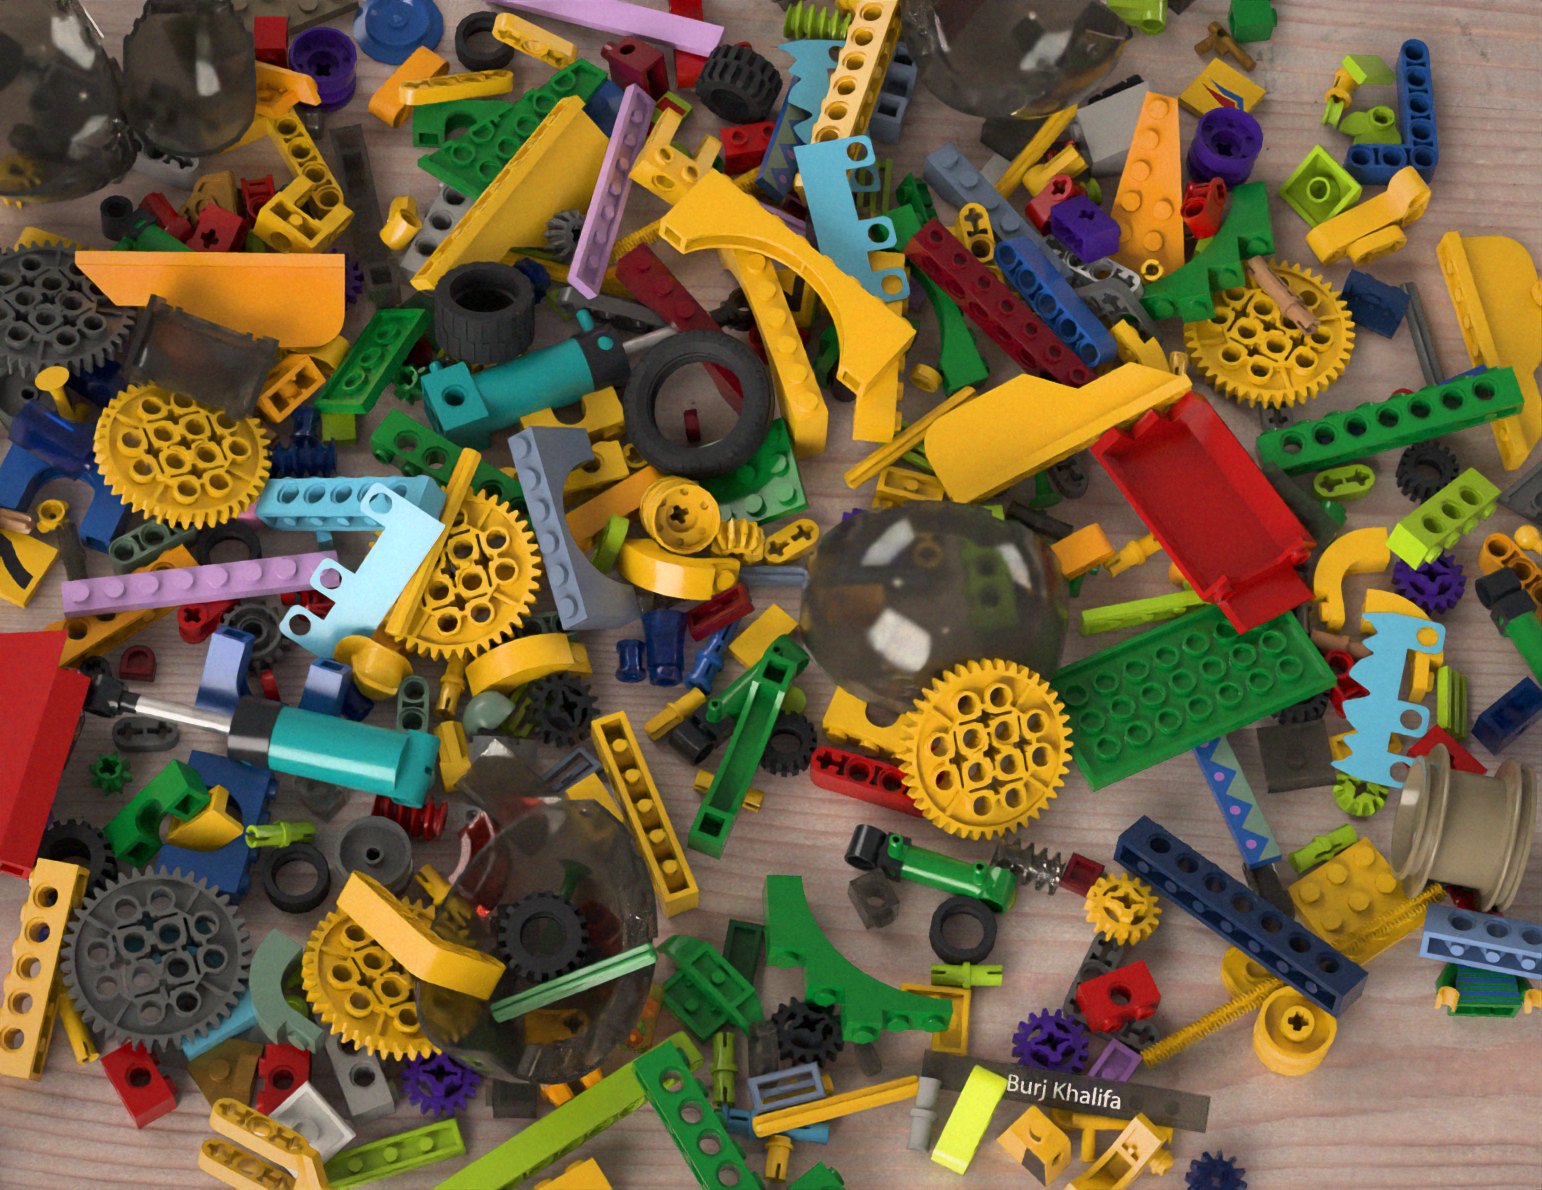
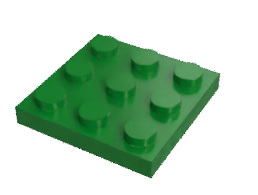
M783 417L773 420L764 443L744 465L718 478L698 480L699 486L708 491L717 502L721 517L720 521H730L731 517L735 520L746 518L747 522L755 521L758 527L810 509L788 425ZM720 440L715 441V442H712V443H709V444H707V445H704V446H701V447H698V448H702V447H707V446L713 445V444L719 442Z

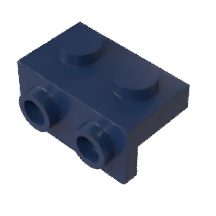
M1353 268L1346 279L1342 295L1340 296V301H1347L1346 311L1352 312V322L1388 339L1393 338L1411 299V296L1404 293L1402 289L1396 286H1389L1376 280L1372 275L1359 272Z

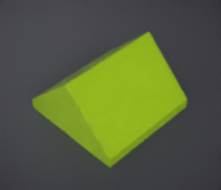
M1317 144L1277 192L1312 228H1315L1356 207L1363 187L1320 144Z

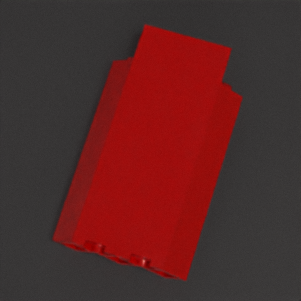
M1188 391L1166 413L1151 408L1129 430L1112 427L1089 448L1201 600L1217 604L1240 635L1316 598V595L1294 568V565L1297 566L1304 563L1311 556L1310 551L1318 545L1204 395Z
M69 630L0 633V872L25 880L28 879L35 862L91 681L90 677L84 676L77 669L58 668Z

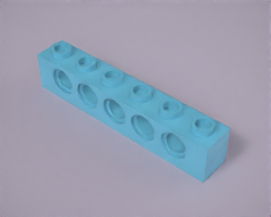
M397 475L390 477L363 476L362 478H347L344 476L319 478L311 476L309 478L297 479L283 477V479H268L254 514L272 531H384L385 526L363 513L360 509L361 501L373 484L381 483L437 520L447 495L433 478L426 475H418L417 477H401ZM376 493L370 499V507L377 514H386L392 508V501L387 494Z

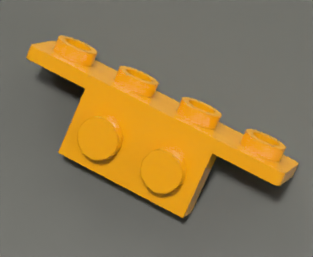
M242 56L234 59L245 84L249 86L235 97L241 109L276 119L285 116L290 111V108L299 101L315 106L322 102L317 92L318 85L309 75Z

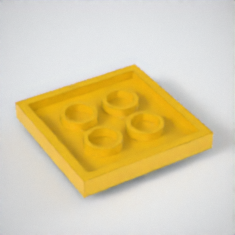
M1367 836L1286 888L1282 894L1309 930L1328 944L1339 940L1338 938H1342L1343 935L1346 936V933L1350 934V931L1365 925L1364 923H1368L1369 920L1372 921V918L1376 919L1375 917L1379 916V914L1387 913L1386 910L1398 906L1397 904H1401L1402 901L1409 900L1404 893L1402 880H1395L1393 878L1391 866ZM1423 910V914L1419 912V916L1415 915V918L1412 916V920L1408 918V922L1401 923L1400 927L1397 924V929L1395 927L1393 931L1390 929V933L1386 931V935L1382 932V937L1380 935L1378 939L1375 937V941L1368 942L1367 946L1363 943V948L1360 945V950L1357 948L1356 952L1353 950V954L1349 952V956L1346 955L1345 957L1357 963L1360 967L1364 966L1421 928L1425 923L1427 911Z

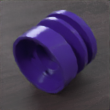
M317 27L300 33L292 42L289 52L290 70L311 76L318 85L317 92L322 102L317 106L301 101L297 103L305 109L317 113L335 112L345 107L353 99L356 89L357 53L355 45L347 35L333 28Z
M1219 107L1205 113L1199 121L1186 158L1188 172L1194 181L1204 183L1210 182L1215 177H1221L1226 185L1227 192H1232L1234 186L1244 185L1250 177L1254 163L1262 148L1263 133L1258 122L1250 114L1233 107Z

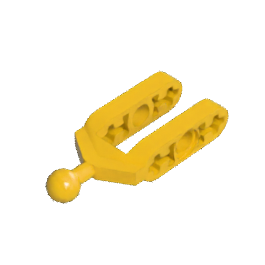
M222 1098L214 1103L209 1118L213 1129L277 1164L299 1171L297 1180H295L290 1175L240 1148L216 1138L204 1141L200 1149L198 1165L205 1172L239 1190H337L327 1184L328 1180L319 1151L310 1147L309 1142L304 1136L232 1098ZM252 1132H259L265 1136H258ZM241 1170H248L253 1172L254 1174H247Z

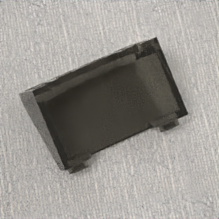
M151 293L123 367V372L129 375L127 381L141 387H147L149 383L225 411V417L242 423L244 418L251 419L278 351L280 340L264 335L262 339L256 338V341H253L254 334L247 332V334H243L183 312V308L178 306L174 312L173 307L166 304L167 299Z

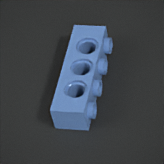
M1429 902L1419 956L1542 980V924Z

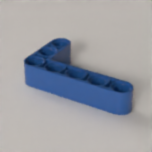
M1410 39L1403 43L1395 66L1402 144H1355L1347 151L1343 168L1360 185L1388 186L1391 178L1407 166H1413L1426 184L1430 183L1433 178L1439 154L1430 57L1427 45L1420 40Z

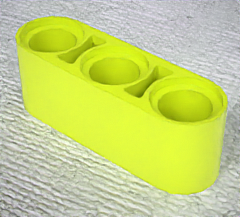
M977 1064L975 1065L934 1149L931 1160L963 1176L965 1175L1009 1080Z

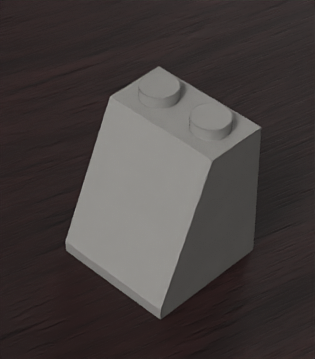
M1154 79L1147 80L1076 110L1074 123L1070 124V134L1074 142H1078L1079 153L1089 166L1086 169L1089 178L1100 179L1122 175L1146 91L1158 94Z

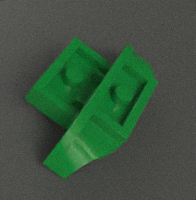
M672 935L656 948L659 954L664 953L673 960L677 972L654 991V997L661 1001L663 1006L702 1045L728 1023L733 1028L737 1025L743 1031L748 1043L752 1047L756 1046L766 1037L764 1014L761 1003L756 995V989L708 941L704 943L694 937Z

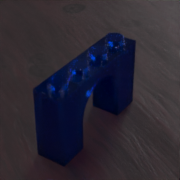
M104 358V367L93 364L92 373L82 368L80 369V377H77L70 371L69 379L65 383L67 387L94 403L102 412L104 407L108 408L111 398L117 399L120 390L126 393L130 384L138 388L139 381L143 379L116 361ZM34 398L14 416L8 439L73 481H76L84 472L91 473L97 465L94 461L96 452L93 451L98 422L78 423L70 421Z

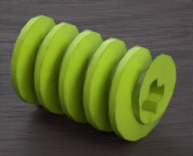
M801 0L795 8H792V3H790L784 22L783 37L789 38L794 31L797 41L802 40L806 34L807 40H816L819 37V40L847 41V31L852 22V13H848L844 20H840V10L836 9L832 17H828V8L825 6L820 14H816V7L813 3L807 11H804L803 1ZM832 46V49L838 50L840 46Z

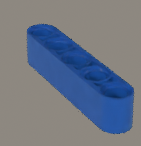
M1018 236L999 242L995 246L993 256L997 266L1052 332L1089 368L1104 364L1115 358L1118 347L1114 337L1030 238Z

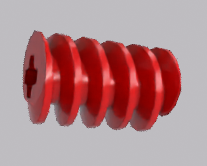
M377 794L371 816L386 817L398 823L405 832L410 828L412 838H418L423 832L425 841L431 842L437 835V841L439 842L447 821L448 801H443L439 809H436L435 798L430 797L422 808H413L395 804L391 797Z

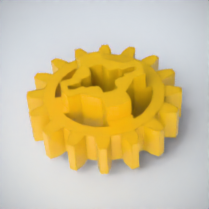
M1109 873L1106 880L1099 877L1095 885L1091 886L1086 897L1088 899L1084 904V909L1090 912L1086 920L1087 922H1096L1097 925L1093 930L1095 933L1101 931L1106 933L1105 941L1108 942L1112 937L1117 938L1118 945L1122 946L1125 940L1128 939L1131 945L1135 946L1139 939L1146 941L1158 926L1159 921L1157 919L1162 913V909L1155 906L1159 898L1149 896L1152 888L1150 885L1143 888L1139 886V877H1136L1132 882L1128 880L1127 873H1123L1120 879H1117L1113 873Z

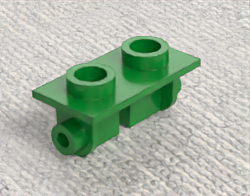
M909 172L895 190L898 203L901 207L911 203L914 212H918L921 215L924 225L933 217L939 221L935 209H925V207H931L933 204L927 184L922 182L920 178L914 179L912 172Z

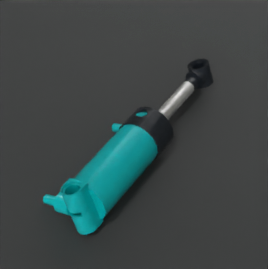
M92 674L82 707L84 711L103 718L113 719L116 715L121 716L123 712L225 735L228 736L227 756L230 762L269 771L276 770L391 797L395 804L408 807L422 808L426 792L432 789L436 780L433 768L441 739L434 735L408 729V733H403L292 707L286 703L245 694L240 699L234 715L231 716L129 692L128 686H125V683L118 679L101 674Z

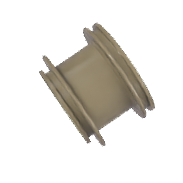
M1443 743L1435 745L1428 756L1418 755L1414 759L1400 794L1392 833L1390 855L1392 876L1395 880H1402L1404 893L1409 899L1416 898L1422 892L1428 879L1471 888L1474 893L1473 904L1478 912L1486 913L1491 909L1494 913L1502 914L1510 907L1523 878L1534 833L1537 809V779L1532 765H1519L1516 759L1508 758L1500 765L1494 777L1451 769L1449 751Z

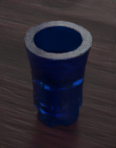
M671 609L653 610L643 614L641 622L645 636L647 671L649 672L650 684L663 688L677 686L683 682L682 672L685 669L684 650L688 615L682 611Z

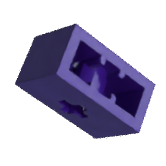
M1084 194L1050 206L1051 234L1085 264L1119 252V237L1121 235L1119 224Z

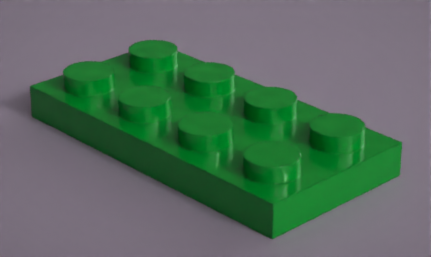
M378 309L313 403L320 413L368 414L376 405V401L386 386L391 383L392 377L400 365L407 359L408 353L417 340L423 335L425 328L432 319L426 309Z

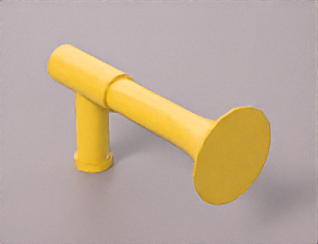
M62 366L49 367L37 375L35 385L38 389L51 393L71 446L77 451L82 450L87 445L82 429L86 415L89 413V407L84 403H77L73 414L63 387L69 379V371Z
M1171 1107L1163 1116L1148 1118L1168 1137L1166 1140L1168 1145L1171 1144L1174 1119ZM1072 1112L1071 1128L1082 1129L1081 1157L1079 1161L1096 1162V1130H1125L1135 1117Z

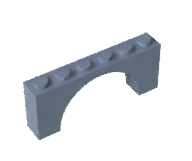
M530 426L507 439L563 630L619 629L642 617L633 585L616 582L599 572L578 548L566 522L563 507V489L569 472H573L595 459L586 428Z

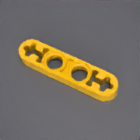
M494 69L403 81L399 83V102L406 105H423L506 94L513 91L514 74L508 70Z

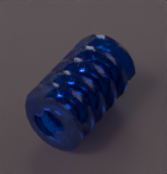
M320 437L316 439L314 447L310 446L307 438H303L300 448H297L294 438H290L287 448L283 447L280 439H276L273 449H270L268 445V461L272 463L271 469H268L270 479H277L279 472H281L282 477H291L292 471H294L296 478H304L306 471H308L310 477H317L319 470H321L324 478H330L332 470L337 475V448L334 437H330L327 447H324Z

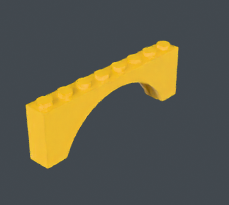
M714 168L661 220L658 234L682 254L720 247L749 250L781 262L805 279L827 306L837 330L840 356L836 378L861 399L913 343L917 331L913 329V326L906 318L898 317L887 308L886 303L881 298L872 296L862 288L860 282L855 277L847 276L836 267L835 262L830 257L821 255L811 247L805 237L799 234L796 235L786 227L784 221L779 216L770 214L760 206L759 201L754 196L745 194L735 186V183L728 175L720 174Z
M715 248L723 270L728 269L735 276L754 315L770 365L780 414L787 422L796 459L825 452L829 413L771 258L744 249Z

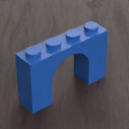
M17 433L0 467V507L27 513L36 493L45 484L60 478L79 479L90 485L95 491L93 501L78 530L82 546L109 554L111 543L125 534L134 515L132 512L133 503L129 502L122 505L121 499L123 494L112 495L113 485H104L106 475L98 473L100 464L94 461L96 454L89 456L78 452L69 445L61 444L59 446L47 442L43 437L36 434L28 436Z
M225 625L213 632L194 707L233 716L240 699L245 694L253 696L247 681V671L256 635ZM319 657L310 664L302 699L297 708L340 718L353 667Z
M192 750L187 765L198 770L207 790H211L219 784L229 791L227 804L241 815L244 831L242 835L235 838L227 846L212 852H199L163 844L154 874H159L162 865H166L168 875H172L176 867H180L182 878H185L190 871H194L195 883H198L203 877H207L208 890L218 885L220 891L217 898L228 894L230 896L229 905H237L239 907L242 895L247 896L251 888L252 875H249L251 864H257L261 853V847L250 848L247 845L245 835H255V833H247L246 829L250 825H269L271 813L267 810L270 800L275 801L277 798L280 781L276 780L274 770L269 771L230 762L226 756Z

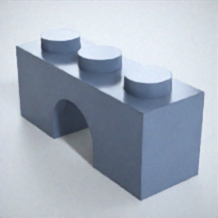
M900 41L897 42L868 125L871 139L898 145L921 71L924 47Z

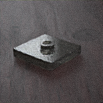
M1324 719L1256 728V737L1268 794L1336 785L1337 778L1335 768L1330 764L1333 762Z

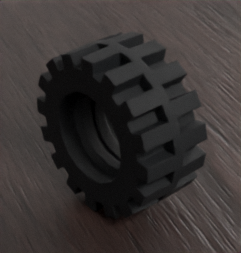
M785 710L781 711L761 759V766L764 769L769 767L770 773L776 775L777 771L781 772V777H787L789 772L792 773V776L799 775L800 769L803 772L808 769L809 763H811V756L817 749V733L814 732V725L812 722L807 723V717L803 714L797 717L796 711L791 710L790 715H787ZM791 734L800 741L801 746L795 752L789 754L781 753L772 747L771 741L777 735Z

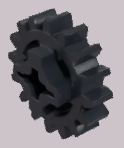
M563 672L558 677L555 673H552L546 677V681L541 679L534 685L537 690L534 689L527 694L533 701L525 706V710L533 714L532 717L526 720L527 724L535 723L537 725L533 734L535 736L541 733L545 734L544 743L546 745L556 740L557 748H562L567 743L570 747H573L580 743L579 739L583 741L591 736L588 730H591L592 717L600 714V710L592 706L598 700V697H590L588 695L592 687L590 684L584 687L580 686V676H576L570 681L568 672ZM544 699H546L547 703L543 709ZM559 708H564L566 712H561Z
M794 996L790 998L789 1007L780 1003L777 1013L772 1014L770 1021L771 1026L769 1027L768 1038L772 1039L771 1049H781L779 1059L784 1061L788 1057L791 1058L792 1067H797L799 1062L804 1063V1065L817 1062L818 1066L822 1069L825 1067L826 1058L835 1062L838 1052L843 1051L845 1041H842L840 1015L834 1016L836 1006L832 1004L824 1007L815 1003H804V999L803 1002H798ZM791 1020L792 1024H789L788 1029L784 1030L785 1025ZM827 1035H830V1040L824 1045L823 1041H826Z

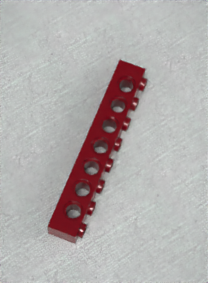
M935 217L928 221L903 249L902 252L1028 375L1077 389L1099 378Z

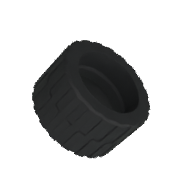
M477 261L459 265L457 268L446 272L438 280L434 290L435 337L438 345L443 348L445 353L457 360L470 364L490 365L513 360L528 350L535 335L534 286L530 279L522 274L520 270L503 263Z

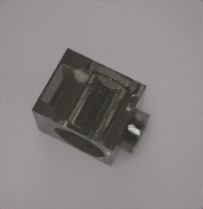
M297 776L293 788L296 801L326 824L350 801L348 787ZM319 787L327 789V792L323 795H313L311 793Z
M881 867L849 881L848 896L867 930L874 926L878 928L885 927L896 919L900 901ZM878 897L884 904L873 906L867 902V899Z

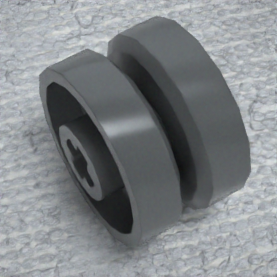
M9 365L0 369V421L14 438L19 432L28 436L36 434L48 440L54 438L64 429L62 418L51 393L37 388L33 372H30L26 378H22L20 369L13 374H9ZM64 384V391L72 409V401Z
M366 816L354 820L342 829L335 841L333 854L340 887L344 888L352 871H359L377 880L391 894H394L396 898L404 894L412 882L414 862L409 837L403 828L386 817Z

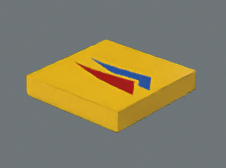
M1215 57L1178 97V104L1202 119L1205 113L1219 107H1233L1250 114L1265 98L1266 91Z

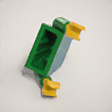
M1448 962L1435 981L1437 998L1434 1007L1439 1009L1441 1004H1447L1448 1016L1514 1018L1521 1008L1522 1002L1526 1014L1531 1013L1532 1006H1537L1542 1010V990L1534 989L1526 977Z

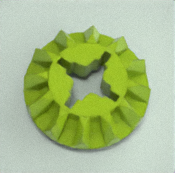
M1341 771L1337 774L1333 783V796L1336 803L1345 812L1358 817L1374 815L1383 808L1389 792L1387 786L1368 782L1366 791L1370 794L1363 792L1355 799L1356 787L1353 784L1359 786L1365 781Z

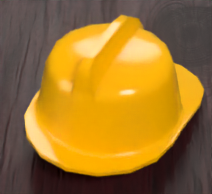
M350 635L342 638L335 646L333 653L334 661L353 667L350 680L355 682L361 694L369 699L384 700L394 697L398 693L401 681L413 675L412 666L406 657L365 636Z

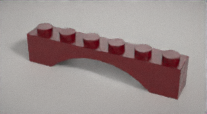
M644 241L619 259L615 273L617 279L636 300L656 312L677 333L698 329L725 333ZM701 362L721 396L741 416L744 400L742 386L738 377L731 370L720 364Z

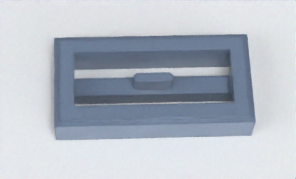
M580 744L530 784L529 791L533 796L536 795L538 801L542 805L545 804L547 810L553 814L561 807L567 789L594 772L597 776H600L604 772V767ZM581 756L585 759L574 769L565 774L558 782H556L547 791L544 792L542 790L543 787H545L554 778L561 774L565 769H567L570 765L577 761ZM590 766H592V768H591L590 770H588L584 775H582V776H581L579 779H577L573 784H571L568 788H566L562 793H560V794H559L557 797H555L553 800L551 799L554 795H556L559 791H561L565 786H567L570 782H572L576 777H578L581 773H583L587 768H589Z
M817 1062L749 1078L746 1081L747 1087L751 1092L750 1098L754 1103L756 1116L826 1098ZM812 1073V1079L760 1092L758 1089L759 1085ZM816 1087L815 1092L762 1104V1099Z

